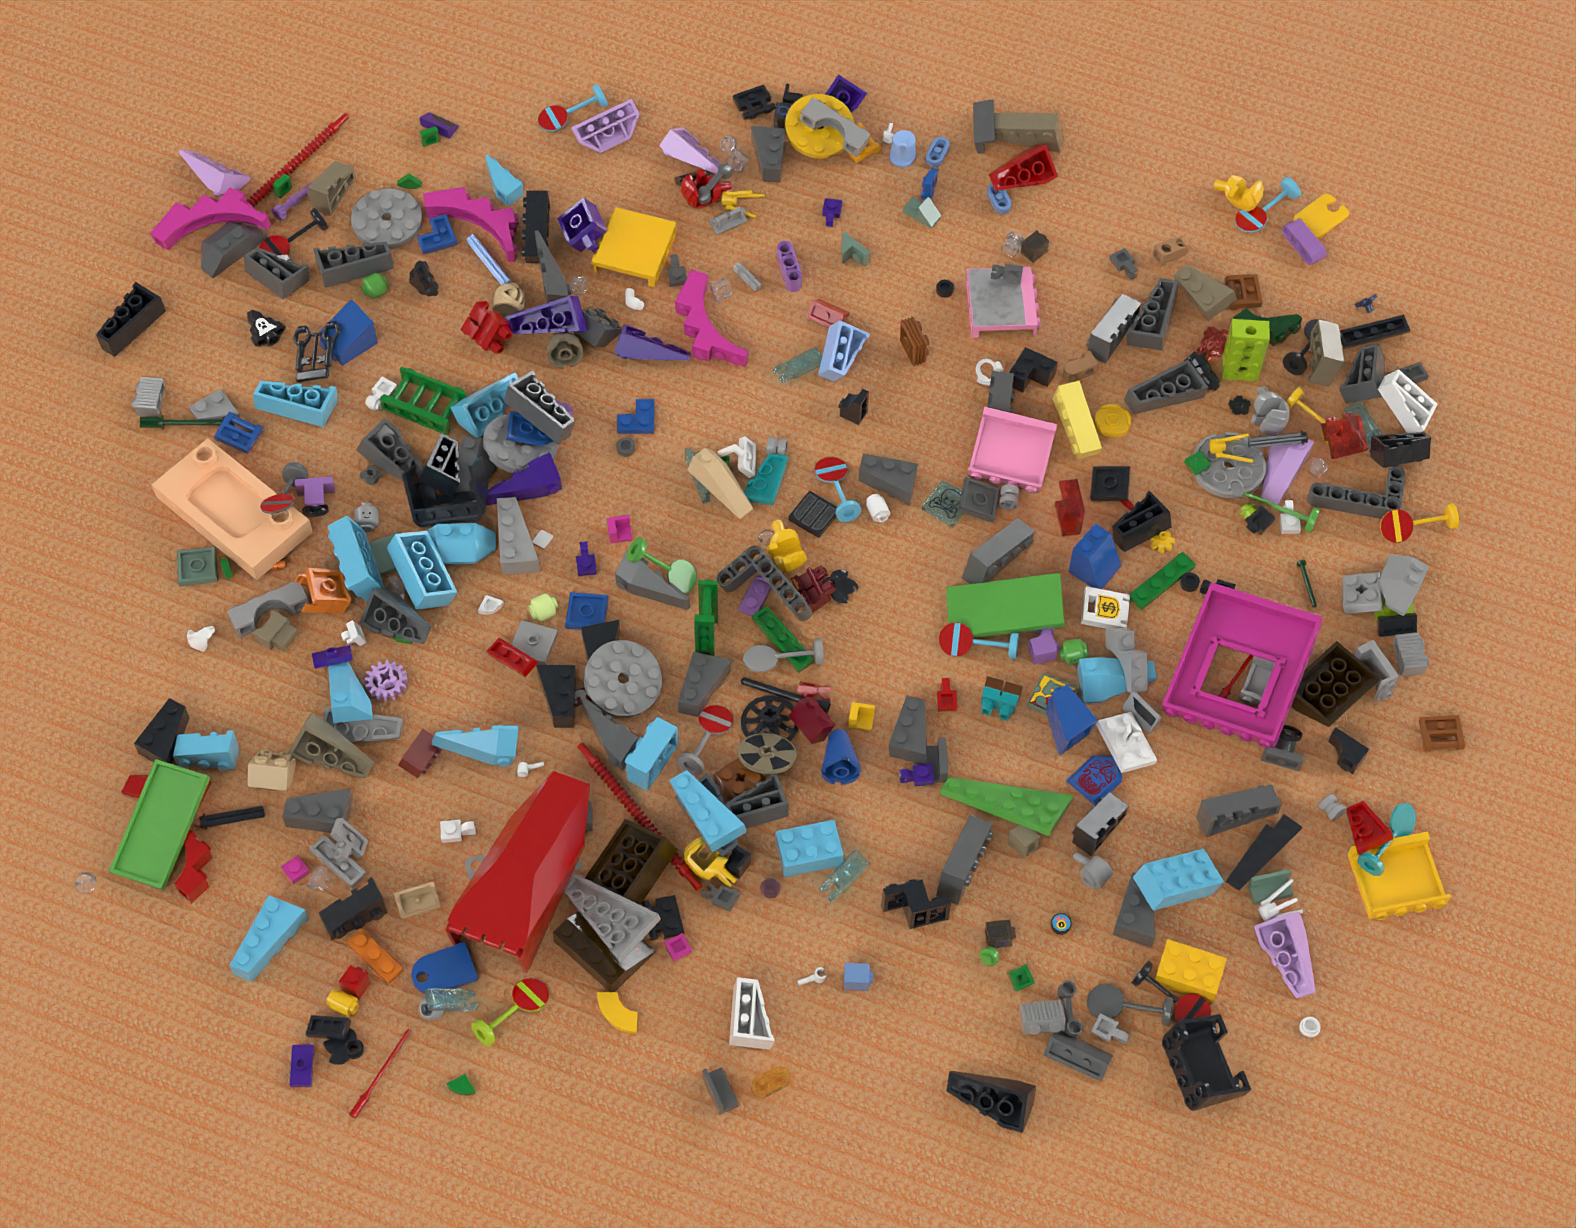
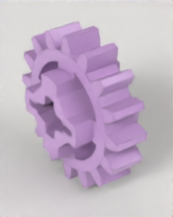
M386 660L383 665L379 661L378 667L372 665V672H366V689L370 692L371 697L376 695L378 701L381 697L384 698L385 702H387L389 697L395 700V695L402 696L401 690L406 691V684H408L406 671H403L402 665L397 667L395 661L389 664L388 660Z

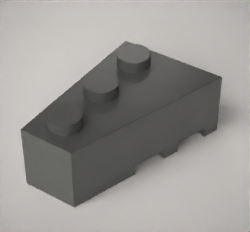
M258 247L244 256L245 272L282 299L309 281L307 265H297L290 259L286 261L278 258L277 254Z
M863 454L859 468V481L878 491L882 490L888 493L890 497H896L910 506L918 464Z
M693 652L678 701L679 713L699 716L700 712L710 701L713 693L721 686V682L731 672V660Z
M771 774L762 783L761 781L758 782L754 788L748 792L744 791L725 804L745 824L746 828L788 816V802L777 774Z

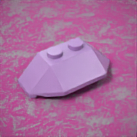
M630 99L571 127L579 144L602 153L631 138L639 112L633 100Z

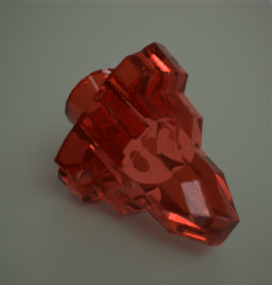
M1208 327L1203 333L1204 337L1201 339V346L1197 349L1196 353H1203L1206 356V360L1211 359L1213 356H1222L1229 332L1225 329L1219 331L1215 327Z

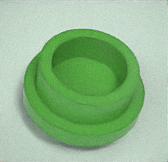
M988 946L980 951L979 955L984 964L995 966L998 963L999 953L995 948Z

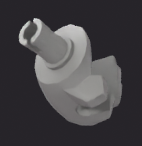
M1262 386L1257 390L1258 397L1254 402L1256 413L1253 414L1251 421L1256 426L1260 425L1259 430L1263 434L1276 435L1287 426L1290 412L1289 407L1281 396L1277 393L1269 392L1267 387L1264 388Z

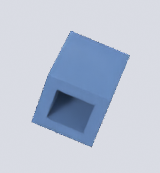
M845 963L844 990L868 991L869 984H873V971H869V964Z

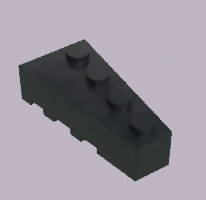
M526 190V197H523V208H526V213H523L522 216L523 224H525V230H522V240H525V246H522L521 253L522 257H525L526 263H539L535 231H539L548 247L550 200L548 191Z

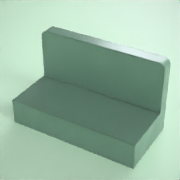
M1290 869L1252 877L1248 890L1253 904H1261L1260 902L1266 900L1289 881ZM1291 885L1272 901L1292 897L1294 893Z

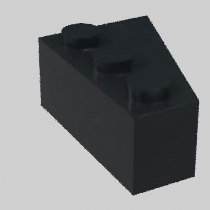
M1425 432L1371 436L1370 457L1382 468L1430 459L1431 437Z
M441 433L418 480L451 498L460 484V478H458V441Z
M1150 490L1141 502L1138 501L1129 513L1126 512L1112 526L1114 542L1123 552L1172 528L1170 511Z

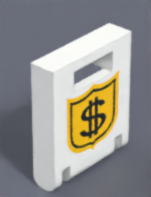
M1086 586L1083 596L1081 624L1105 629H1127L1130 595ZM1095 601L1094 613L1087 612L1088 602L1094 603Z

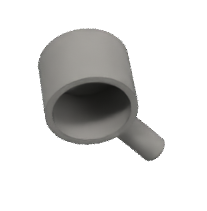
M1075 852L1073 855V859L1084 865L1080 870L1082 881L1088 887L1100 889L1113 875L1111 867L1102 858L1093 856L1090 860L1079 852Z

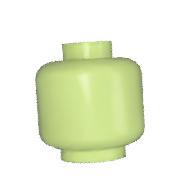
M548 594L532 598L530 605H528L532 618L538 621L554 617L556 614L555 608H558L556 599L554 597L551 598Z

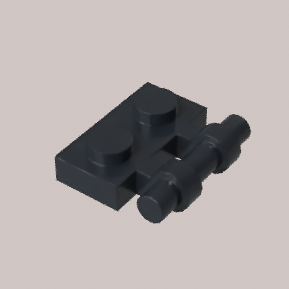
M764 84L733 95V101L740 112L747 111L742 114L744 120L754 119L763 113L766 115L776 109L775 103H767L771 101V96ZM758 105L761 106L760 108H757V109H754V108H753V107L758 106Z
M675 895L655 899L656 907H651L648 900L642 902L643 907L658 913L661 918L660 923L656 924L649 931L650 940H657L658 932H663L664 939L675 937L682 933L684 935Z

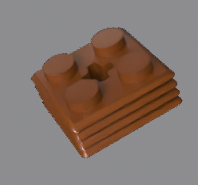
M912 316L911 318L908 317V319L901 320L900 342L912 365L915 366L926 362V356L929 355L927 349L929 339L927 335L922 334L921 323Z
M739 758L714 773V781L729 800H732L744 791L748 792L758 782L761 781L762 783L766 780L761 773L754 772L745 767Z

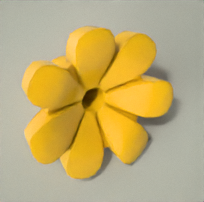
M1169 531L1161 532L1150 539L1153 541L1151 548H1158L1160 553H1164L1165 548L1171 551L1173 549L1172 545L1175 544V539L1171 538Z

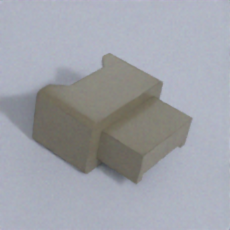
M272 610L270 612V619L261 629H256L253 635L255 641L270 650L275 646L285 651L291 641L298 635V630L290 625L287 617Z

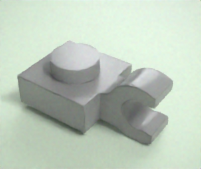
M1101 1013L1099 1014L1091 1034L1109 1043L1113 1037L1126 1045L1129 1039L1128 1033L1117 1029L1119 1022Z

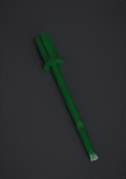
M161 415V417H140L139 419L140 428H161L162 430H164L165 425L220 426L223 420H164V415Z

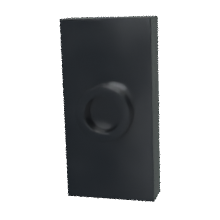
M1409 613L1404 616L1399 614L1378 617L1379 637L1417 633L1416 613Z
M311 1015L306 1035L312 1038L346 1040L351 1020L342 1017Z

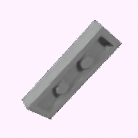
M323 835L310 847V851L353 889L367 876L366 872L349 856L347 860L340 862L334 859V853L338 847Z

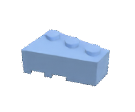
M840 320L829 326L818 375L833 382L845 376L855 360V356L863 347V343L870 336V333Z

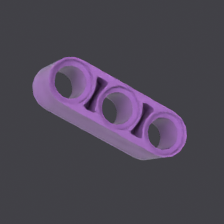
M1297 219L1282 227L1285 238L1308 265L1326 258L1327 253L1324 246L1301 219Z
M781 241L777 245L778 265L787 290L797 292L802 286V273L793 245L789 241Z

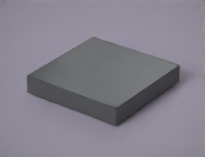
M965 477L958 511L993 522L996 516L1000 488Z

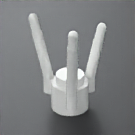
M1293 879L1287 881L1270 897L1260 902L1262 906L1258 907V910L1265 922L1288 913H1303L1301 909L1278 914L1280 909L1297 902V898L1278 906L1274 902L1270 903L1293 883Z

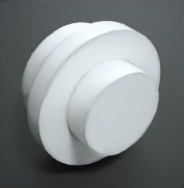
M1306 1017L1300 1022L1299 1029L1304 1036L1311 1038L1319 1034L1321 1026L1314 1017Z

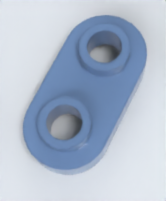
M937 137L933 140L926 153L927 165L939 167L943 163L950 146L947 138Z
M991 183L987 187V197L994 210L1000 214L1008 213L1012 202L1006 190L995 191Z

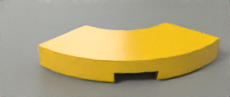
M597 992L598 1005L603 1017L616 1029L629 1034H637L638 1012L625 1008L619 1001L618 992Z

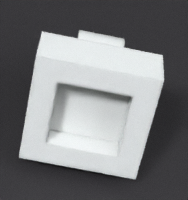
M353 620L346 623L348 631L341 633L343 641H347L348 645L355 642L359 646L367 643L361 626Z

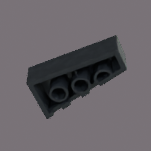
M137 282L133 284L132 291L124 296L123 303L115 308V314L112 318H108L96 334L101 348L113 357L119 354L166 312L161 297Z

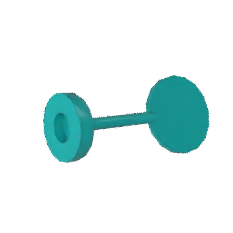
M1408 803L1398 804L1391 814L1390 828L1393 838L1395 836L1410 835L1415 828L1416 813L1414 808ZM1391 841L1384 843L1375 855L1368 852L1360 854L1357 858L1360 867L1371 875L1380 876L1384 871V865L1379 857Z

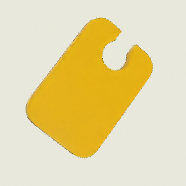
M1323 194L1297 213L1293 221L1301 219L1316 238L1320 239L1347 219L1349 210L1342 205L1336 212L1329 211L1327 206L1336 202V199L1330 194Z

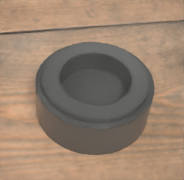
M621 438L616 444L617 452L621 456H630L635 451V443L630 438Z

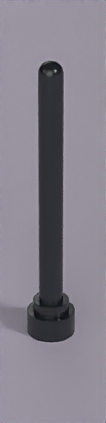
M744 677L741 679L742 685L797 703L799 700L807 698ZM818 699L819 706L828 714L831 701Z

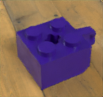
M582 198L557 218L566 241L571 247L580 252L586 248L595 252L599 248L596 240L607 232L597 206L585 198Z

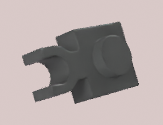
M708 882L706 886L711 891L705 892L702 890L701 892L702 897L712 899L713 905L729 912L740 897L739 892L724 885L717 889Z

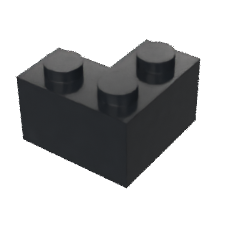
M1025 347L1009 372L1014 373L1012 388L1023 393L1031 380L1048 387L1056 375L1058 362Z

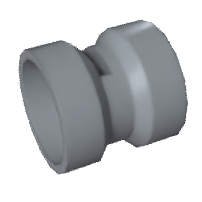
M769 436L766 455L770 453L786 455L788 440L783 438L777 440L775 437Z
M1010 484L1001 487L1002 497L1000 498L999 506L1002 509L1014 510L1018 507L1019 488Z
M1333 793L1324 798L1318 805L1322 811L1328 814V818L1332 822L1342 816L1347 809L1343 804L1337 802V797Z

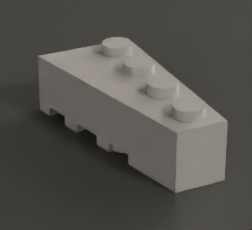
M516 497L498 498L497 510L502 575L540 572L539 560Z

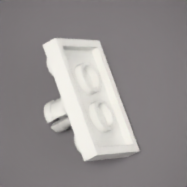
M1132 712L1098 720L1096 726L1121 773L1154 765L1157 762V758Z

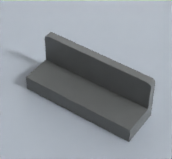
M993 99L973 103L974 144L978 154L985 153L984 144L995 142Z
M1063 1031L1052 1034L1043 1054L1100 1082L1113 1057L1112 1054L1078 1038L1071 1037Z

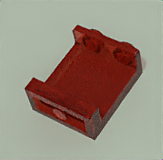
M1078 479L1060 481L1059 487L1062 500L1055 501V509L1062 537L1081 534L1085 508Z

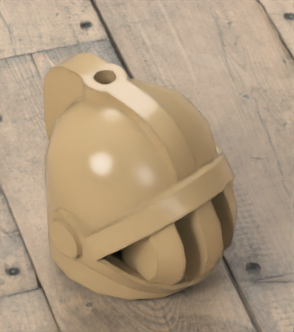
M516 283L500 285L493 297L492 311L498 312L504 320H506V316L521 312L525 305L523 290Z

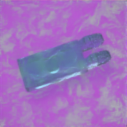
M814 347L785 363L774 367L773 372L776 375L783 373L779 377L782 383L796 379L820 367L822 355Z
M857 849L853 850L828 877L829 879L820 886L819 890L821 892L827 891L834 883L837 888L827 897L830 902L833 901L842 892L846 891L870 863Z
M429 988L424 992L429 1011L470 1012L478 1008L476 1002H466V1000L475 997L474 991Z

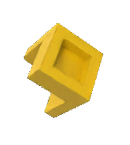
M852 702L848 728L872 731L875 706Z

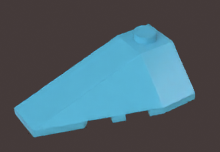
M516 372L505 376L451 406L450 408L458 424L475 438L483 436L488 424L504 414V410L508 406L504 402L507 387L519 379Z

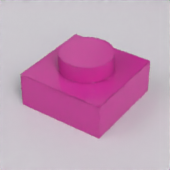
M298 855L281 866L292 884L310 874L309 869Z
M683 933L664 942L673 962L692 953V949Z

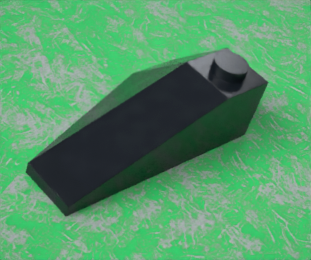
M949 1071L946 1091L965 1104L974 1106L985 1117L988 1115L997 1121L996 1124L1023 1133L1034 1104L1036 1085L1012 1079Z

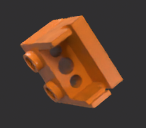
M308 568L305 572L306 574H298L294 580L295 583L309 585L313 602L310 604L305 603L301 610L302 612L343 614L351 603L349 590L344 583V580H346L345 576L340 570Z

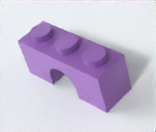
M1053 628L1034 630L1039 634V637L1030 639L1028 646L1033 665L1056 660L1059 645L1053 639Z

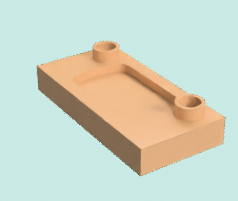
M208 438L152 484L155 495L161 502L256 580L262 577L276 562L278 563L313 533L309 519L293 506L280 513L267 514L262 512L260 508L261 503L268 497L277 495V493Z

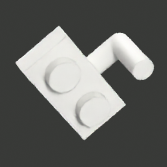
M747 437L739 438V446L733 444L718 450L719 457L733 452L738 455V470L749 478L755 476L756 444Z

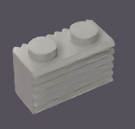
M141 376L140 382H137V395L132 400V408L135 409L138 416L159 417L166 388L163 378Z
M1419 633L1395 635L1392 643L1401 676L1424 674L1429 666V659L1427 655H1424V641L1420 638Z
M1061 1000L1042 1001L1041 1003L1030 1002L1029 1004L1021 1003L1020 1022L1023 1034L1037 1035L1043 1032L1057 1033L1065 1030V1015Z

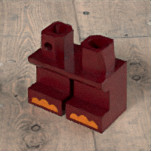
M822 565L815 569L808 567L806 569L807 572L800 576L795 575L791 578L795 589L806 600L813 613L830 601L829 595L836 590L832 581L822 582V579L828 576L826 568Z

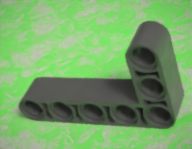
M1392 466L1389 469L1385 479L1383 494L1324 483H1313L1307 496V502L1314 507L1382 519L1387 512L1394 509L1400 510L1405 471L1400 466Z
M759 546L749 547L721 570L716 577L718 584L725 592H733L758 571L799 620L806 621L812 616V609L806 600ZM760 554L757 559H753L755 555ZM745 566V569L739 572V569ZM771 567V570L765 573L766 568ZM731 578L727 584H724L725 580ZM783 580L780 585L775 586L778 581ZM789 594H794L792 598L787 599ZM801 607H805L804 611L798 612Z

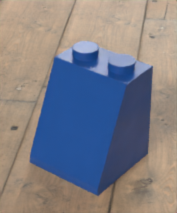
M350 300L329 321H336L341 330L339 337L334 343L332 357L341 366L377 344L373 321L353 300ZM336 328L328 329L327 337H333L336 333ZM320 336L319 344L326 350V342Z
M1095 523L1073 548L1068 572L1092 588L1103 589L1121 568V562L1111 533Z
M1068 684L1063 688L1057 687L1051 693L1052 697L1048 699L1049 703L1046 707L1050 727L1060 755L1090 735L1097 722V718Z

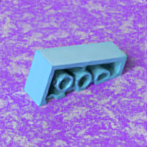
M260 381L253 393L255 409L323 428L338 402L337 388L330 386L328 389L321 388L320 385L302 387V384L289 386L282 382Z
M268 895L230 963L233 975L252 982L270 963L269 960L276 953L280 952L287 940L297 933L296 930L308 921L305 909Z

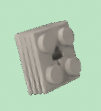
M1380 572L1343 576V609L1345 614L1383 610V594L1378 582L1381 575Z

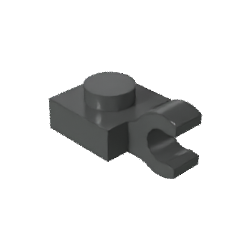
M1125 248L1110 255V261L1119 271L1125 270L1130 280L1137 277L1135 272L1138 269L1134 266L1135 259Z
M677 254L670 255L671 268H667L670 287L684 285L687 279L685 267H679Z
M994 264L992 265V271L997 273L991 272V279L997 280L1003 277V280L1021 283L1023 266L1005 264V267Z

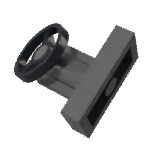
M1284 725L1276 747L1264 748L1261 761L1299 771L1304 756L1295 754L1294 749L1296 741L1302 739V732L1293 726Z

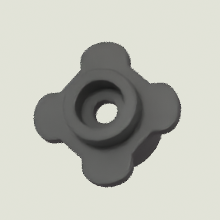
M369 465L364 472L360 473V478L364 479L369 485L376 484L379 478L382 477V472L377 471L373 465Z

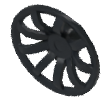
M763 696L751 701L741 716V728L744 736L747 738L748 736L758 734L763 728L765 729L764 733H769L770 730H773L774 734L780 736L778 727H780L785 732L790 733L786 739L792 741L798 732V727L795 724L794 728L786 726L782 721H790L791 719L788 715L780 713L785 706L791 711L794 706L787 700L777 696ZM770 700L781 702L779 707L770 705ZM765 701L766 706L761 710L755 706L757 703ZM750 709L759 715L752 719L746 718ZM759 723L753 731L748 732L746 724Z

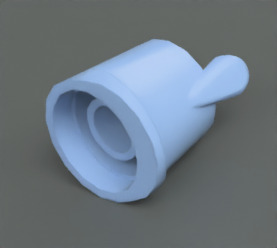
M901 130L893 136L890 160L898 167L910 166L916 158L915 136L910 131Z

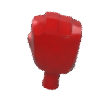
M701 169L697 171L695 180L690 174L684 177L681 182L680 191L689 206L698 209L716 203L723 191L731 192L732 183L730 181H718L710 191V202L701 204L698 202L699 195L697 191L700 187L706 186L713 178V176H707Z

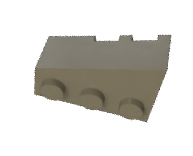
M334 161L307 187L312 209L316 208L318 212L331 216L356 179L354 167Z
M1186 265L1174 274V279L1178 281V287L1207 321L1237 300L1233 289L1190 265Z
M1318 319L1311 331L1310 352L1313 353V361L1309 362V367H1312V374L1309 376L1308 382L1329 387L1339 369L1344 366L1345 357L1343 356L1339 325Z

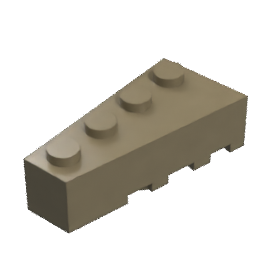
M994 113L995 141L1026 147L1047 145L1049 151L1060 153L1063 132L1059 114Z

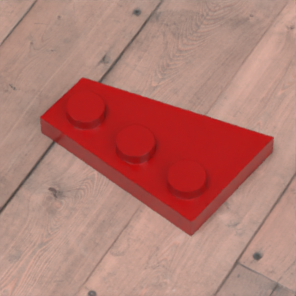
M1364 801L1346 809L1358 855L1394 839L1393 833Z

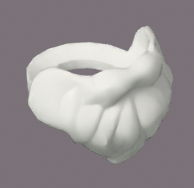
M982 359L976 365L977 382L984 386H990L991 379L982 374L981 365L986 362L990 363L994 371L1003 372V368L998 361Z
M213 626L204 627L197 632L188 630V643L192 648L204 652L208 646L207 640L214 633L215 628Z

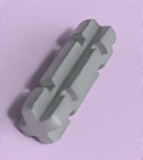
M741 263L734 266V272L740 275L739 277L754 291L761 288V282L755 279L756 277Z

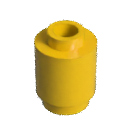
M332 990L326 1001L330 1009L347 1017L351 1014L354 1015L359 1007L358 999L342 990Z

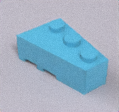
M233 730L227 731V734L217 735V732H211L210 736H201L200 733L177 735L173 753L176 765L181 767L197 766L202 769H208L209 767L220 770L235 769L239 746Z

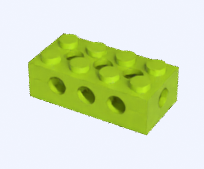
M1232 319L1221 360V379L1248 382L1258 381L1270 340L1269 321Z

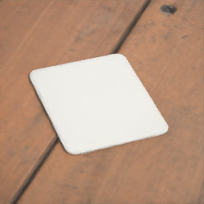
M541 530L532 542L545 548L553 538V535Z

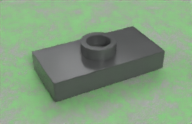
M1420 362L1399 369L1415 384L1425 381L1429 377Z

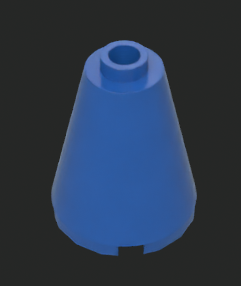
M836 729L829 734L821 768L822 777L830 784H835L834 782H841V785L852 783L859 778V773L861 772V766L849 735L841 729Z

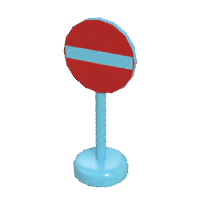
M596 84L592 87L594 97L568 110L559 105H552L543 109L538 116L539 126L543 130L554 132L566 125L568 114L596 100L603 108L608 106V103L601 88Z
M1289 177L1282 179L1281 188L1283 192L1263 208L1256 206L1249 212L1239 210L1235 217L1237 227L1249 233L1261 230L1267 222L1266 210L1285 195L1293 200L1301 196L1298 185Z
M826 457L819 460L814 468L815 475L823 482L834 483L842 501L835 511L837 519L840 522L855 520L862 511L860 504L853 500L846 501L839 485V481L843 480L848 472L846 463L836 457Z
M954 622L946 625L941 630L939 645L947 655L953 657L966 654L971 649L972 644L1009 648V658L1016 660L1019 633H1012L1009 643L973 639L971 630L965 624Z

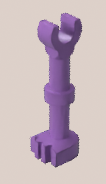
M311 182L295 196H290L289 200L282 206L278 204L271 209L278 220L287 217L286 211L293 205H298L299 201L309 194L307 187Z

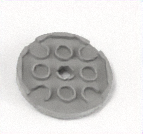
M380 189L366 194L356 203L351 214L352 228L357 238L364 244L387 242L388 247L393 249L407 244L416 237L422 226V211L419 203L410 194L397 189ZM383 216L391 217L390 220H382Z
M509 414L495 418L485 429L483 436L484 451L486 450L490 456L491 462L507 472L514 473L517 470L521 472L529 467L527 463L549 452L553 461L555 459L557 443L554 441L545 446L522 443L524 445L519 446L516 444V441L506 440Z
M1237 433L1212 434L1204 438L1196 446L1193 453L1195 454L1200 451L1211 463L1210 468L1196 476L1193 474L1194 478L1207 492L1221 498L1244 497L1243 492L1253 493L1263 482L1266 473L1263 452L1260 448L1250 449L1248 447V437L1227 442L1226 451H1222V453L1253 459V463L1223 457L1216 458L1215 454H1210V439L1240 435ZM1224 463H1231L1234 467L1226 469Z
M617 640L602 645L592 654L585 667L584 686L587 695L602 712L614 717L628 718L641 714L655 702L661 690L662 674L657 660L648 649L632 641ZM624 673L628 678V682L625 684L620 683L618 675Z

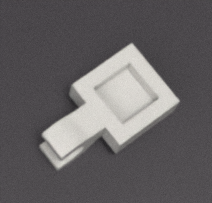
M1285 500L1283 507L1293 511V500ZM1287 513L1280 514L1281 534H1300V518Z
M461 820L440 822L442 843L462 841V835L476 834V827L473 821L465 822L462 825Z

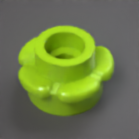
M1245 504L1240 509L1242 512L1240 516L1246 519L1253 515L1257 510L1254 507L1255 504Z

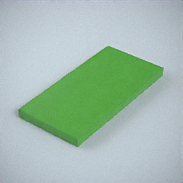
M1060 573L946 587L948 624L954 622L965 624L971 630L973 638L1065 627Z
M155 759L109 872L164 891L210 777Z

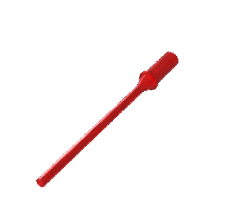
M1249 655L1229 685L1222 688L1219 697L1226 699L1231 694L1232 686L1253 658L1252 655Z
M406 1030L368 1090L359 1096L360 1098L349 1113L352 1118L356 1119L365 1104L369 1102L368 1099L371 1091L411 1030Z

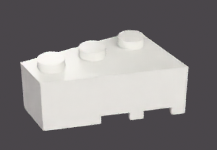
M737 977L733 986L729 1045L770 1050L774 1043V1037L771 1034L770 1022L765 1012L759 982L755 979Z

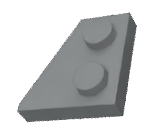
M221 389L189 406L191 413L197 420H223V417H226L229 412L240 417L239 412Z

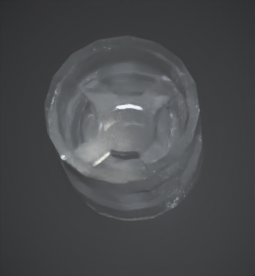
M1009 232L1006 241L1001 247L1002 252L1009 257L1017 256L1024 238L1019 233Z

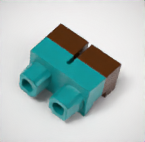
M987 676L980 704L982 705L981 713L991 715L992 710L996 709L1000 711L999 718L1008 721L1011 715L1015 713L1023 686L1006 682L1003 689V680Z

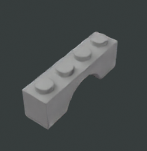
M812 97L801 111L800 121L813 130L823 126L838 130L843 137V149L855 157H858L869 143L870 134L866 129L858 127L852 120L844 118L836 110L825 106L820 100Z
M290 582L284 587L271 590L267 594L253 598L242 605L234 606L227 613L238 638H241L257 629L258 620L264 613L273 609H282L294 615L301 612L305 603L309 604L301 584Z

